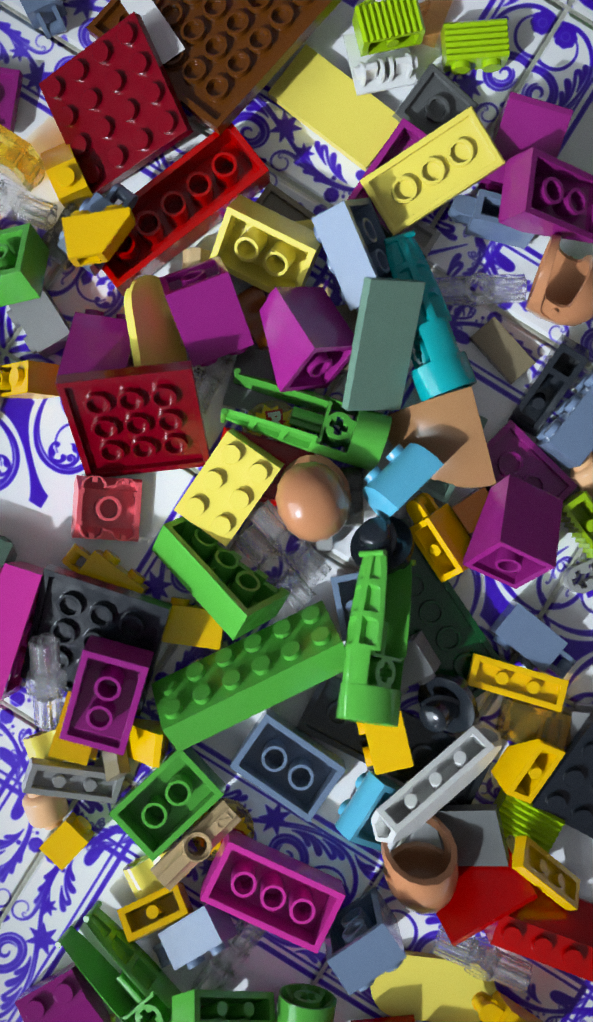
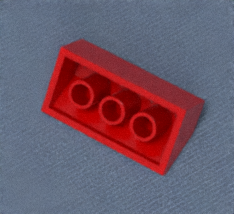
M530 882L538 898L483 929L491 945L593 982V902L579 898L578 910L566 911Z

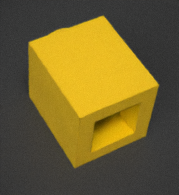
M72 812L43 842L39 849L58 868L63 870L89 843L95 833L91 830L92 826L86 818L81 815L77 816Z

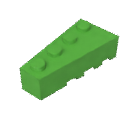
M180 517L163 524L152 547V551L232 640L239 638L277 616L290 595L289 591L282 586L279 589L275 588L266 581L269 576L259 569L255 572L241 562V555L234 550L223 549L217 544L218 541L186 518Z

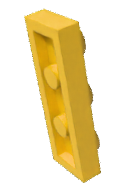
M473 653L466 679L469 686L557 712L562 711L569 681L475 653Z
M527 835L516 836L512 854V868L566 911L578 910L580 879Z

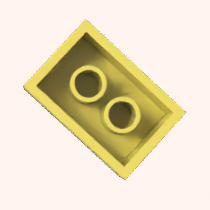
M239 195L227 206L209 259L220 256L229 274L270 293L275 287H305L322 244L317 241L313 230Z
M232 428L226 432L174 511L227 547L284 463Z

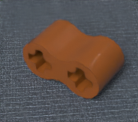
M251 286L237 294V298L251 337L258 349L261 350L268 346L260 315V309L267 300V297L261 289Z

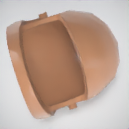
M553 234L549 239L537 269L525 309L536 317L556 325L577 326L593 318V256L587 255L582 259L568 256L560 248L562 236Z
M305 455L291 462L281 476L275 498L278 514L287 529L298 538L310 542L325 541L340 532L349 519L352 503L349 481L336 464L321 455Z
M434 815L426 823L435 828L441 835L444 851L430 843L414 841L402 843L390 852L388 843L381 842L384 875L391 893L407 910L421 915L437 913L445 907L453 897L458 881L459 863L456 843L450 830Z

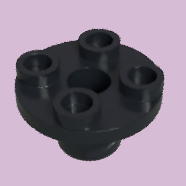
M379 516L366 520L356 530L350 543L351 556L357 567L360 569L363 558L359 556V551L380 549L387 550V575L408 567L414 550V538L407 524L393 516L389 517L386 521Z
M435 674L436 677L433 680L421 685L418 690V701L421 707L419 717L422 724L428 730L435 733L442 731L462 733L467 731L479 718L477 702L469 690L468 682L458 675L453 677L447 674Z

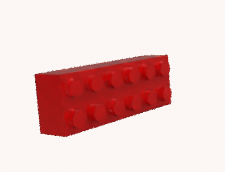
M233 123L221 135L213 132L134 193L138 196V201L132 209L136 224L109 262H106L101 268L123 297L126 289L130 288L132 281L144 275H152L221 222L227 206L239 195L250 199L270 183L269 169Z

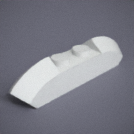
M483 724L470 727L375 810L371 818L375 840L394 843L408 836L427 822L491 763L503 746L500 732Z

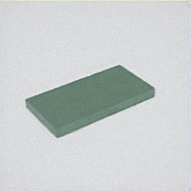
M364 277L342 408L345 410L401 409L425 282L408 279Z

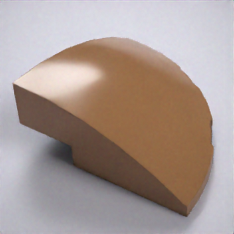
M472 386L417 403L388 415L392 417L388 440L393 448L399 444L405 448L408 444L415 443L426 448L444 464L430 479L450 483L461 488H482L496 484Z

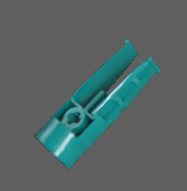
M412 230L386 238L383 241L393 279L425 282L411 353V361L415 370L410 373L420 401L423 402L471 387L477 383L466 352H460L449 324V321H452V317L430 266L414 238L415 231Z

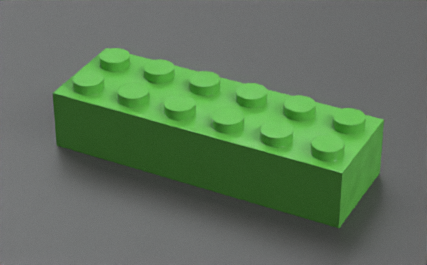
M321 600L151 684L162 731L178 752L344 671L346 649L323 601Z

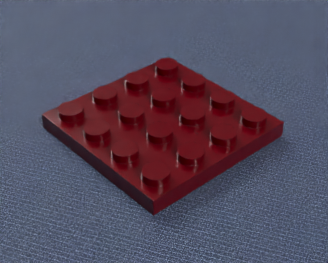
M135 12L131 13L39 83L65 144H70L93 195L95 192H98L100 195L116 183L121 182L193 133L141 15Z
M191 360L56 376V387L86 476L112 477L202 467L209 459L210 451Z

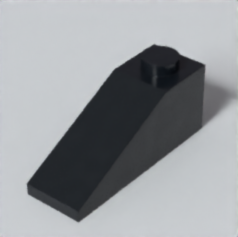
M562 334L542 362L509 416L508 421L512 420L519 428L535 437L589 361V349Z

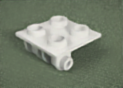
M355 33L343 35L357 96L416 84L417 78L414 69L418 68V60L416 55L411 56L409 47L361 57Z

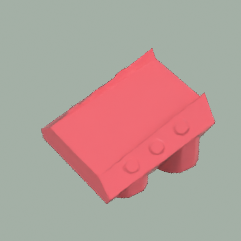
M76 475L71 525L72 538L138 542L142 479Z

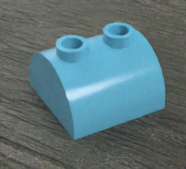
M410 443L405 448L400 444L397 445L385 457L390 463L382 470L376 466L363 479L367 483L363 488V495L373 511L385 521L444 465L434 454L418 444Z
M370 769L368 773L364 772L357 778L355 782L357 790L353 797L345 800L338 809L340 817L335 827L348 841L381 851V842L375 840L371 818L375 810L395 794L401 786L383 774L375 775L374 770Z

